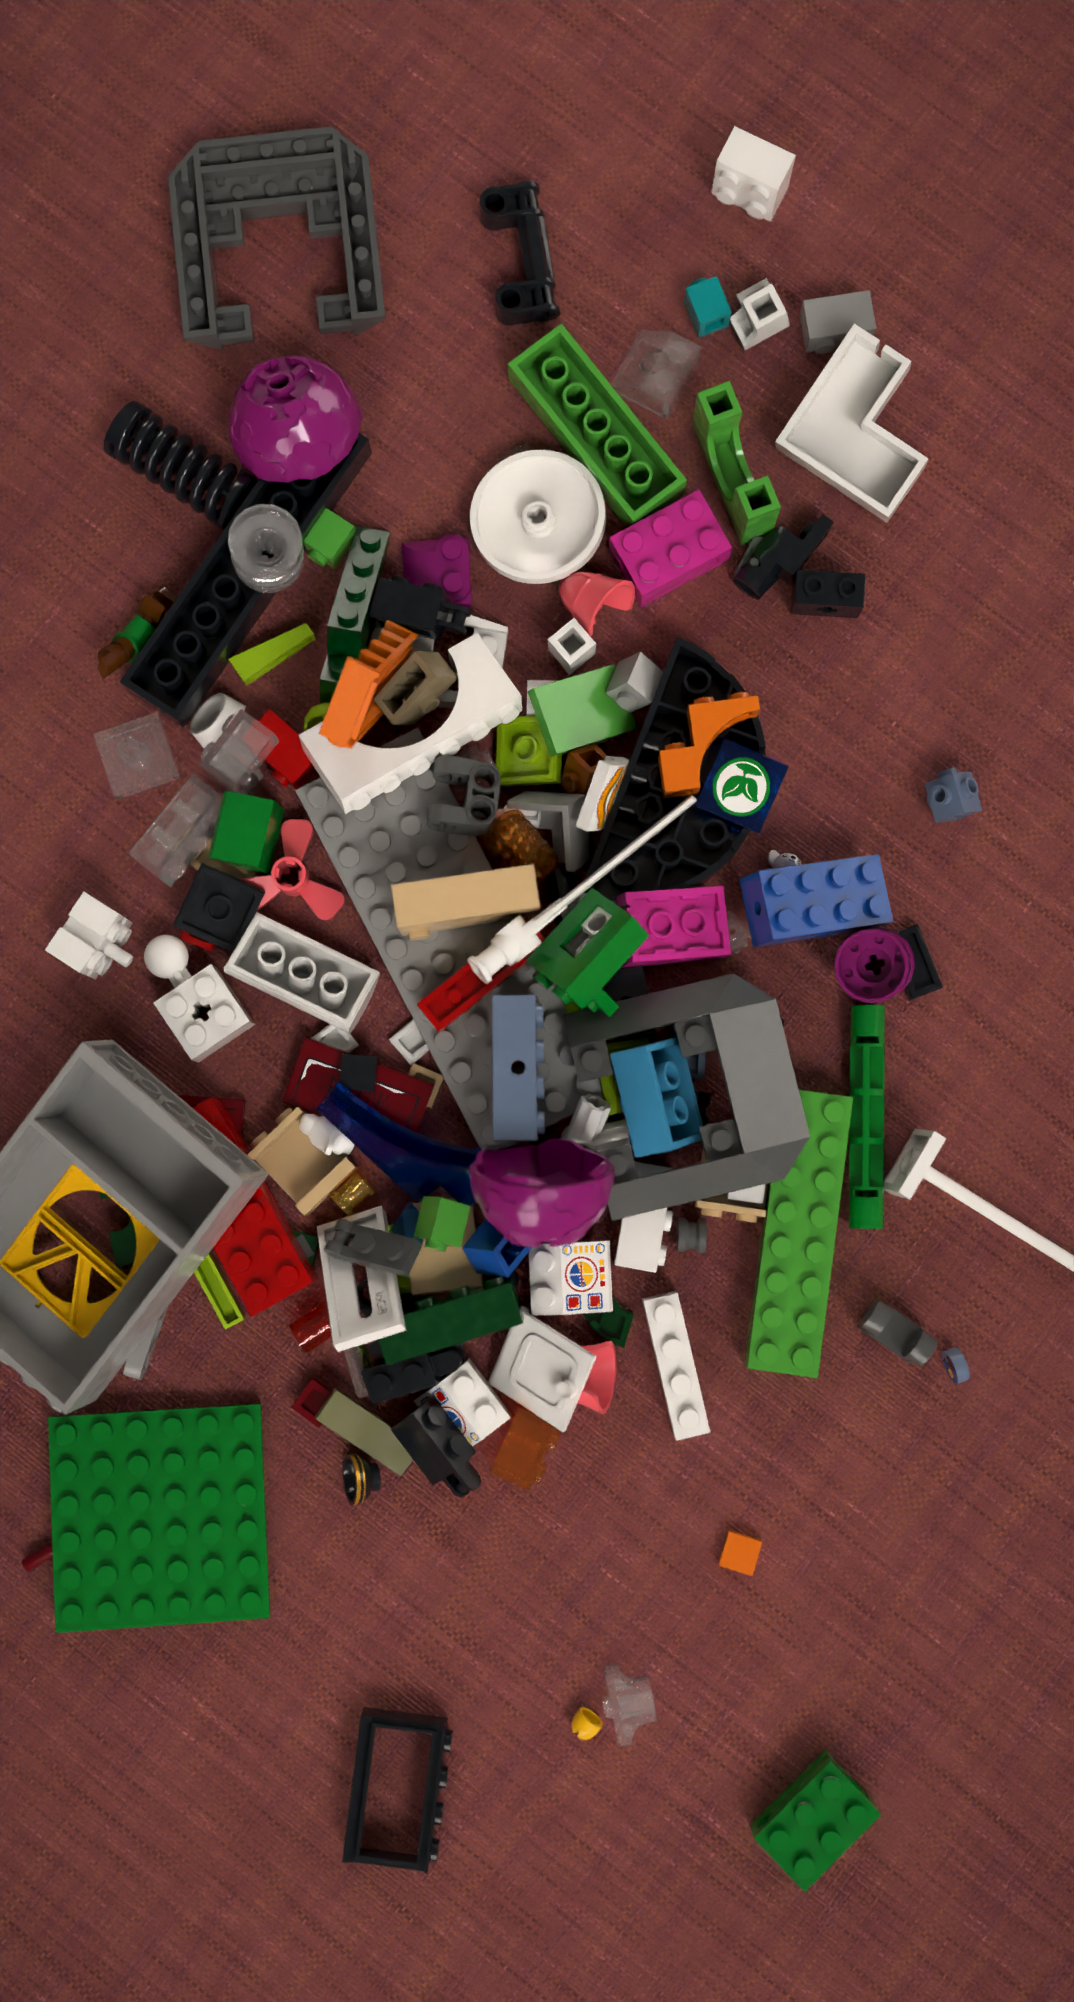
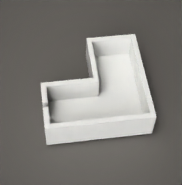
M854 323L776 439L775 445L778 451L887 523L928 462L927 457L874 423L909 372L912 361L888 345H885L882 349L880 358L876 355L879 350L880 340Z

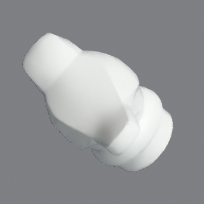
M304 1114L299 1122V1129L309 1136L311 1143L326 1155H330L331 1152L336 1155H349L354 1148L356 1129L349 1127L346 1123L339 1124L331 1116L319 1117L315 1114Z

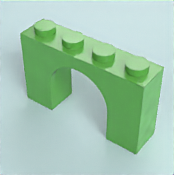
M730 381L697 393L692 426L739 542L743 545L751 542L754 537H764L774 530L781 506L769 476L754 480L749 470L739 436L742 410Z

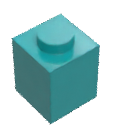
M716 276L708 280L707 278H699L690 283L685 288L684 304L697 337L699 338L729 327L732 312L718 277Z

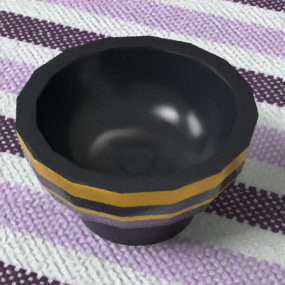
M347 1454L343 1461L344 1490L351 1506L366 1501L371 1492L379 1491L381 1487V1475L378 1464L376 1462L368 1463L365 1458L355 1454Z

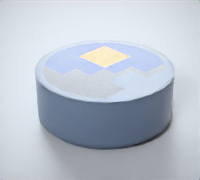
M956 1347L943 1351V1364L952 1382L957 1385L969 1380L970 1371L962 1352Z

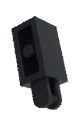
M392 576L391 580L379 577L368 617L379 628H384L386 621L390 620L419 634L420 637L441 641L443 631L465 635L467 630L464 627L466 617H470L472 611L467 607L452 604L443 588L438 585L424 583L422 587L412 585L411 581L405 578ZM448 613L453 614L451 622L446 621Z
M455 1345L387 1366L384 1358L373 1360L361 1370L371 1404L437 1386L447 1376V1373L456 1371L465 1362L466 1353L463 1348Z
M434 1396L416 1407L390 1429L432 1485L443 1480L451 1492L459 1498L465 1497L470 1491H474L481 1485L479 1473L468 1460L476 1451Z

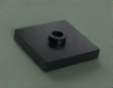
M202 862L173 926L233 953L254 918L265 891Z

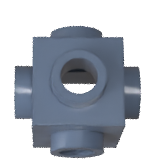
M950 768L936 773L937 779L925 783L927 802L932 809L935 823L956 821L982 811L978 797L979 788L972 772H957L956 768Z

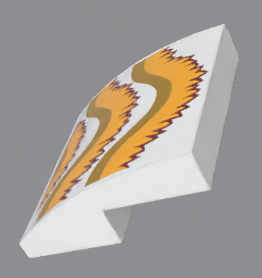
M606 756L605 760L598 761L576 827L585 831H598L605 827L627 769L628 759Z

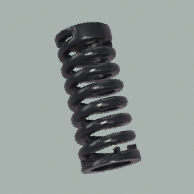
M137 401L127 403L118 412L108 428L104 439V452L117 459L121 464L130 465L132 471L138 475L145 474L149 482L160 484L163 491L168 494H175L180 502L190 503L194 511L205 513L208 520L224 530L258 480L243 469L237 475V466L232 462L225 464L221 468L222 456L220 454L213 453L207 457L208 449L204 444L198 443L192 447L193 439L189 434L184 433L177 438L178 429L175 425L167 424L162 428L163 419L158 414L151 415L152 411ZM132 443L130 452L126 453V448ZM147 454L146 460L141 463V458ZM162 463L161 470L156 472V468ZM178 471L176 480L171 482V477ZM194 479L191 489L186 491V486ZM208 488H209V491H208V494H207V496H206V499H204V500L201 501V496H202V495L208 490ZM226 496L222 508L216 510L217 504Z

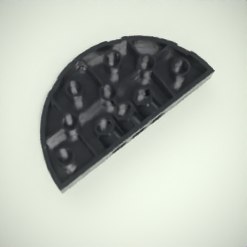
M677 637L585 879L691 796L663 798L658 763L659 751L665 750L666 745L685 743L686 747L691 746L686 714L688 705L694 704L693 701L698 698L714 697V701L728 700V696L731 694L745 692L737 679L717 663L713 656ZM758 715L730 726L710 744L701 762L700 790L698 794L693 795L697 801L583 893H588L593 888L609 900L617 901L616 897L625 892L698 888L728 864L748 836L759 810L747 816H735L725 812L714 798L713 782L717 772L725 763L740 757L751 758L759 762L767 772L766 744Z

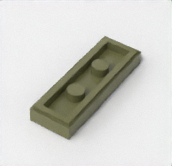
M336 1387L315 1415L316 1420L400 1476L404 1474L413 1461L412 1457L390 1430L393 1427L391 1424Z

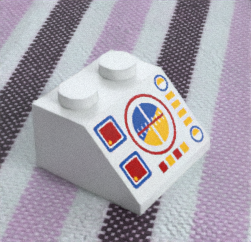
M580 1241L556 1247L549 1246V1242L541 1243L539 1247H532L529 1250L531 1315H569L613 1311L610 1241Z
M470 1358L465 1360L456 1371L447 1374L437 1386L431 1387L414 1400L415 1404L419 1406L434 1396L472 1447L509 1420L512 1414Z

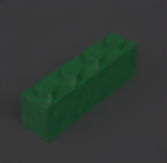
M492 1276L482 1280L483 1286L469 1290L468 1285L449 1290V1296L439 1300H435L434 1296L416 1300L414 1302L415 1307L403 1310L406 1331L378 1339L386 1366L523 1324L524 1315L512 1277L503 1279L500 1276Z

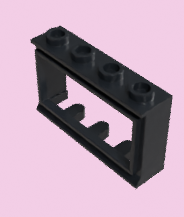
M369 1707L363 1708L360 1717L342 1863H363L424 1871L425 1874H428L430 1861L437 1862L440 1839L433 1838L434 1825H441L444 1808L443 1802H437L439 1788L446 1789L449 1767L442 1766L443 1752H450L453 1730L446 1729L448 1718ZM376 1727L432 1734L417 1855L361 1848Z

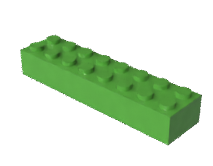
M799 1090L810 1138L785 1179L771 1182L768 1185L765 1206L766 1215L762 1218L743 1365L748 1369L818 1378L853 1097Z

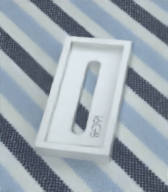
M382 1206L342 1218L357 1225L389 1232L387 1215ZM338 1220L316 1227L333 1346L339 1352L406 1331L397 1275L367 1266L365 1267L372 1314L367 1318H361L353 1263L334 1258L324 1252L328 1240H332L336 1233L334 1227ZM348 1238L345 1246L350 1247L353 1238Z

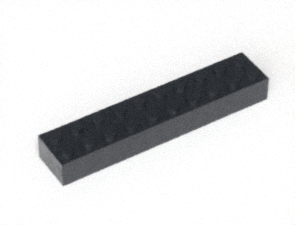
M359 433L350 453L333 467L330 472L312 480L298 479L291 482H272L262 479L257 481L120 680V683L129 693L182 728L186 726L229 663L228 659L234 656L305 552L304 539L325 508L333 511L372 454L368 438Z

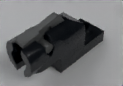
M822 514L816 523L811 520L799 536L800 538L782 526L775 528L765 537H754L735 571L734 584L746 595L756 600H759L779 579L790 585L797 569L801 570L830 533L834 522Z

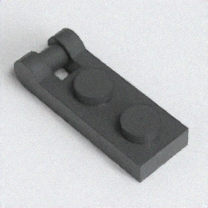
M339 1218L334 1227L336 1233L332 1240H328L324 1252L340 1260L408 1277L422 1244L414 1238L357 1225L346 1219ZM348 1238H353L350 1247L345 1246Z

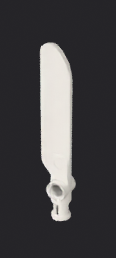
M691 795L562 899L559 898L526 923L521 915L516 917L495 934V937L490 940L491 945L476 957L470 956L467 959L474 973L485 984H488L492 981L491 976L506 964L511 966L523 959L542 943L536 935L542 928L565 910L568 904L697 801L695 797Z

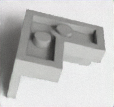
M524 791L507 801V808L541 811V822L538 829H552L554 862L566 863V871L574 872L591 861L589 831L576 827L586 794ZM521 826V827H524V828H537V827H525V826Z

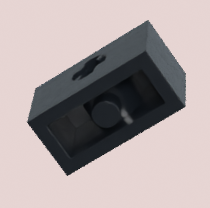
M797 569L792 581L791 614L858 618L864 608L866 574Z

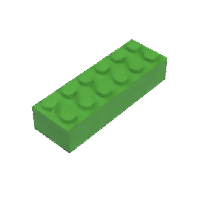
M562 323L508 363V380L567 454L583 464L592 473L600 486L604 500L627 528L669 506L685 494L687 479Z

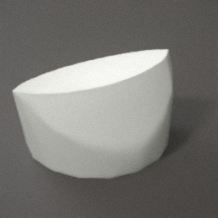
M215 694L198 708L190 723V731L206 752L209 753L233 728L246 706L225 694Z

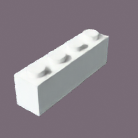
M672 1291L642 1298L675 1440L711 1433L678 1293Z

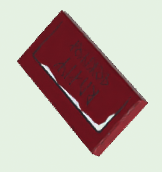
M305 1037L282 1102L294 1107H300L302 1110L318 1116H331L338 1123H346L349 1127L411 1150L435 1084L378 1063L376 1091L339 1089L342 1054L352 1053Z

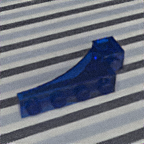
M340 1082L330 1089L316 1109L416 1203L421 1201L423 1196H428L440 1186L459 1203L472 1206L477 1202L471 1187L470 1165L477 1160V1154L482 1150L480 1147L475 1150L463 1148L416 1133L374 1110Z

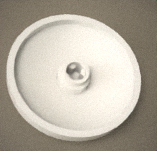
M530 450L517 453L495 465L478 485L470 508L472 535L477 549L484 560L501 575L514 581L529 584L558 581L582 568L598 549L606 525L604 498L595 477L576 459L551 450Z

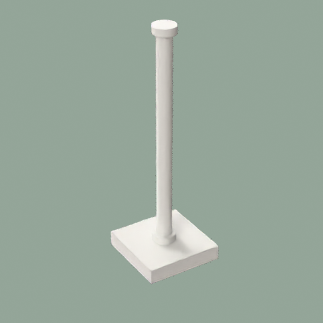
M914 1129L884 1180V1190L898 1197L911 1199L924 1178L1074 1272V1255L931 1167L930 1165L947 1138L935 1131Z

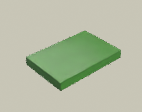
M615 664L527 691L551 757L637 729L632 712L628 713L605 693L616 669Z

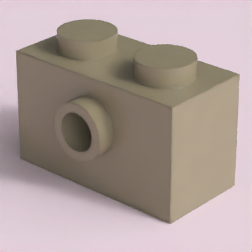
M415 651L373 700L393 725H417L426 713L433 711L439 705L440 697L456 681L458 676L439 652Z

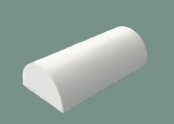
M256 912L224 967L226 974L347 1033L353 1031L363 1015L380 975L379 971Z

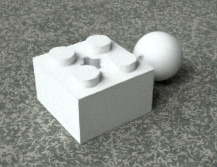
M160 935L153 938L146 946L144 952L145 965L153 975L169 979L174 989L155 1001L154 1005L190 1059L199 1063L254 1026L255 1023L217 967L210 964L194 976H191L186 968L189 960L186 945L175 936ZM203 1006L206 1008L211 1007V1010L207 1013L209 1016L207 1021L198 1018L199 1010Z

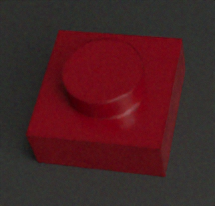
M312 1378L291 1408L320 1428L322 1423L316 1420L315 1415L332 1391L317 1379Z

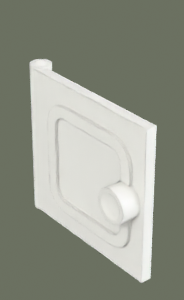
M521 1306L524 1315L523 1324L509 1328L488 1384L561 1432H564L568 1427L597 1356L529 1314L528 1308Z

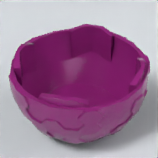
M286 356L272 358L261 364H256L246 374L234 394V400L228 415V434L231 446L237 454L241 465L255 474L258 479L272 482H291L298 479L312 480L330 472L333 467L350 453L359 435L363 416L353 391L332 368L307 356Z
M556 1138L541 1142L539 1145L508 1146L498 1148L497 1150L484 1148L477 1154V1160L470 1165L471 1187L475 1201L481 1207L483 1215L512 1244L527 1247H539L541 1242L549 1241V1246L551 1247L570 1245L583 1237L586 1231L599 1220L607 1206L614 1183L615 1166L612 1165L608 1158L597 1153V1151L586 1149L573 1140Z

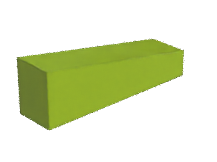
M307 623L228 660L245 685L248 686L316 640V637Z
M211 1250L194 1273L226 1330L245 1320V1315Z

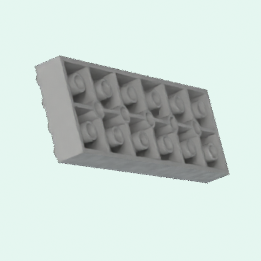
M416 728L379 748L405 747L424 740L419 729ZM434 763L424 773L408 777L401 781V784L395 790L389 793L383 792L372 798L366 807L357 811L352 810L347 814L344 813L320 777L295 791L480 1149L497 1150L498 1148L514 1146L519 1143L493 1141L492 995H536V1004H543L544 1028H537V1040H544V1063H537V1076H544V1099H537V1112H544L545 1129L573 1115L581 1096H586L589 1093L604 1099L600 1078L578 1082L563 1019V1014H567V1011L562 1001L551 992L554 988L553 986L547 990L532 977L536 971L528 963L440 1033L416 1005L468 964L467 959L470 956L476 957L491 945L490 940L495 937V934L513 921L509 920L429 932L430 937L421 940H409V935L402 936L398 930L391 885L492 870L475 836L444 833L427 827L430 806L445 804L459 807L448 784L433 778ZM516 1065L513 1068V1073L516 1075H520L525 1071L523 1065Z

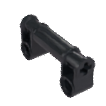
M533 181L490 187L483 191L480 196L479 219L486 229L498 231L501 229L517 228L525 281L503 284L496 292L495 315L502 324L508 326L530 322H548L558 318L561 314L559 306L555 303L553 291L556 288L545 217L543 211L539 208L537 195L540 193L539 184ZM490 206H498L502 210L498 212H491L487 208ZM505 301H514L518 306L507 308L503 303Z

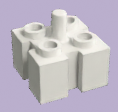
M83 892L68 914L70 917L63 928L60 927L45 951L79 973L96 980L98 975L103 976L108 971L113 960L124 967H128L132 962L133 956L120 947L129 939L132 930L129 928L133 922L86 892Z

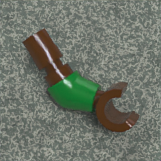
M160 587L155 591L153 597L148 594L145 596L139 608L142 616L140 617L136 614L113 637L112 642L98 652L99 664L97 668L102 679L108 677L125 663L134 662L156 630V625L160 624L178 598L175 594L165 587Z

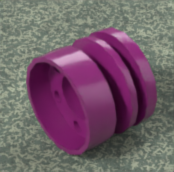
M885 928L861 930L851 935L838 949L834 962L836 978L842 989L852 998L866 1003L882 1002L902 992L910 983L915 970L914 953L908 941L897 932ZM874 955L879 960H885L886 965L881 967L880 974L877 969L870 968L869 963L874 961Z

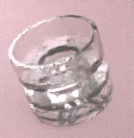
M267 504L249 507L234 519L229 529L228 547L236 574L247 587L266 593H275L292 585L298 579L304 567L303 539L297 521L288 511L275 505ZM267 550L270 554L273 553L274 557L269 559L266 555L262 556V552Z

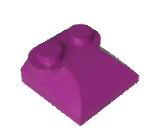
M450 534L438 540L402 543L403 578L411 581L412 585L422 587L424 583L438 585L443 588L452 604L467 608L472 607L469 538Z

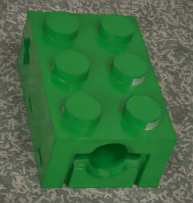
M824 1750L750 1824V1828L755 1841L805 1892L882 1814L875 1801Z

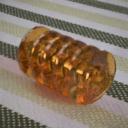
M507 811L492 823L490 832L493 835L492 846L500 851V855L507 859L511 867L534 864L536 883L544 880L556 868L559 858L555 850L541 837L539 831L533 828L532 823L525 818L521 811Z

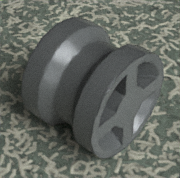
M678 1217L677 1252L695 1249L698 1253H705L707 1219L699 1218L694 1222Z

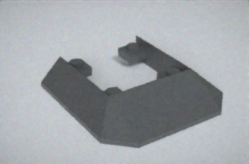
M333 127L198 141L168 176L184 341L223 350V345L254 342L250 304L219 307L214 249L245 246L242 220L308 213L311 239L343 235L349 293L316 297L321 334L354 331L355 336L386 319L368 154Z
M733 973L617 1001L615 1003L619 1008L611 1017L607 1016L600 1009L593 1013L588 1008L563 1014L579 1083L613 1075L606 1040L674 1024L682 1058L717 1050L733 1119L699 1127L707 1158L705 1162L638 1178L630 1144L597 1151V1153L608 1158L612 1165L615 1166L614 1183L608 1201L612 1220L785 1179L810 1138L775 998Z

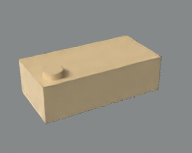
M534 864L391 885L397 928L402 936L409 935V940L429 938V932L514 920L519 915L522 918H530L540 913Z

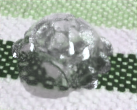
M729 912L727 915L728 930L733 929L735 931L734 935L729 933L731 952L739 954L740 947L746 948L748 946L747 939H751V935L746 925L742 923V920L737 918L733 912Z

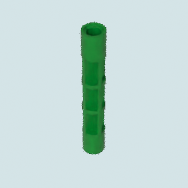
M881 1005L850 1006L849 1097H853L849 1127V1228L884 1229L885 1006Z

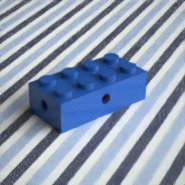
M879 854L759 870L739 879L753 948L875 929L893 922Z

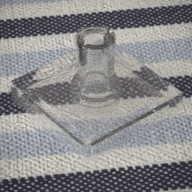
M158 712L93 734L115 799L118 800L181 778Z

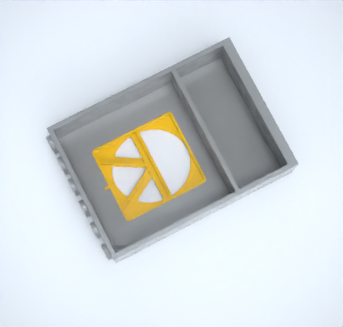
M113 1040L82 1041L0 1152V1361L13 1367L21 1375L22 1381L27 1386L37 1389L47 1398V1403L50 1407L58 1412H63L65 1415L97 1400L269 1175L267 1171ZM80 1190L99 1191L115 1201L129 1214L136 1232V1255L129 1275L127 1276L50 1207L62 1197ZM42 1222L65 1244L34 1255V1238L38 1225ZM78 1254L72 1303L51 1293L41 1281L37 1270ZM92 1267L117 1289L107 1298L95 1303L87 1301Z

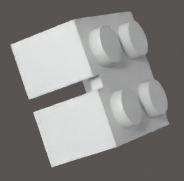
M734 126L716 161L715 178L711 194L715 195L724 204H734L746 210L750 216L756 219H765L771 222L789 187L796 155Z

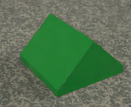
M224 791L208 858L266 876L270 875L284 809L274 800Z

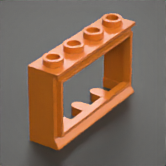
M387 620L378 640L372 639L368 650L361 649L357 660L350 656L347 658L320 728V735L328 738V741L337 747L352 749L384 714L373 699L409 659L413 646L410 644L419 634Z

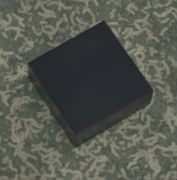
M342 1054L339 1089L376 1091L379 1056Z

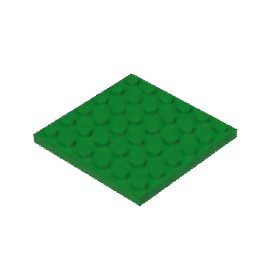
M261 1403L48 1417L55 1633L270 1618Z

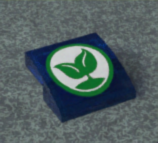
M725 738L695 806L759 834L789 766Z

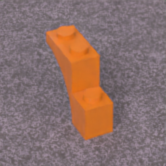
M739 692L729 695L728 700L714 701V697H703L695 699L693 701L694 704L688 705L686 714L691 746L686 747L685 743H672L666 745L665 750L659 751L658 763L663 798L698 794L700 790V767L706 750L715 738L730 726L740 721L757 717L760 711L758 695L749 697V693Z

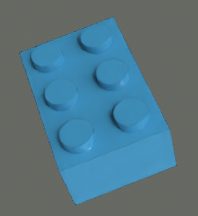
M677 1037L610 1054L613 1075L616 1078L620 1093V1106L625 1114L629 1130L628 1139L633 1148L635 1158L672 1151L702 1140L699 1127L703 1126L687 1058H682Z

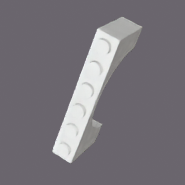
M478 633L448 649L450 667L458 676L459 689L457 700L446 722L426 739L400 748H377L359 742L352 749L342 748L331 744L328 738L319 734L323 721L299 735L303 751L345 814L352 810L357 811L366 807L372 798L383 792L389 793L395 790L401 784V781L412 775L417 776L427 771L431 764L435 762L436 757L455 755L461 746L472 740L478 741L484 738L492 728L501 723L507 724L513 721L522 711L521 694Z

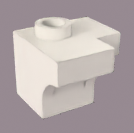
M767 278L737 294L741 308L731 316L730 323L745 351L790 326L787 312L773 284H769Z

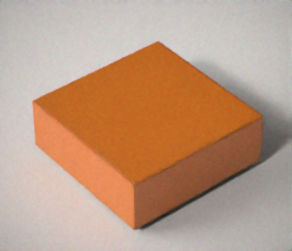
M728 1530L718 1565L753 1576L763 1543L762 1540Z

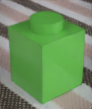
M325 508L304 539L305 547L309 552L307 556L322 567L328 564L336 569L352 545L356 532L354 525Z
M423 1196L413 1237L425 1240V1247L436 1251L446 1252L447 1246L461 1248L471 1206L442 1197Z

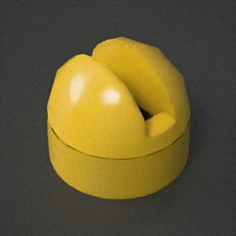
M585 1707L579 1708L571 1722L573 1733L578 1732V1738L582 1740L593 1738L603 1726L601 1719L593 1711Z

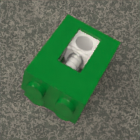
M591 888L526 962L536 971L532 977L547 990L553 986L554 988L551 992L564 1004L568 1005L572 1001L582 1010L587 1007L595 1013L597 1009H600L607 1016L611 1017L619 1006L602 988L650 935L632 915Z

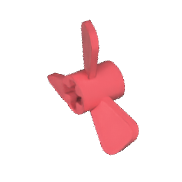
M289 819L282 824L281 834L285 857L275 862L271 875L240 879L265 891L256 912L280 892L288 896L301 895L316 916L324 921L331 920L344 906L345 898L343 894L311 881L310 873L302 863L314 833V827L310 821ZM291 868L298 869L297 874L300 882L295 886L286 881L281 882L283 874L287 876L291 874Z

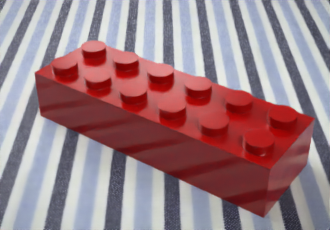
M210 1097L193 1107L196 1112L247 1155L250 1153L220 1098ZM264 1180L213 1247L251 1317L319 1280Z

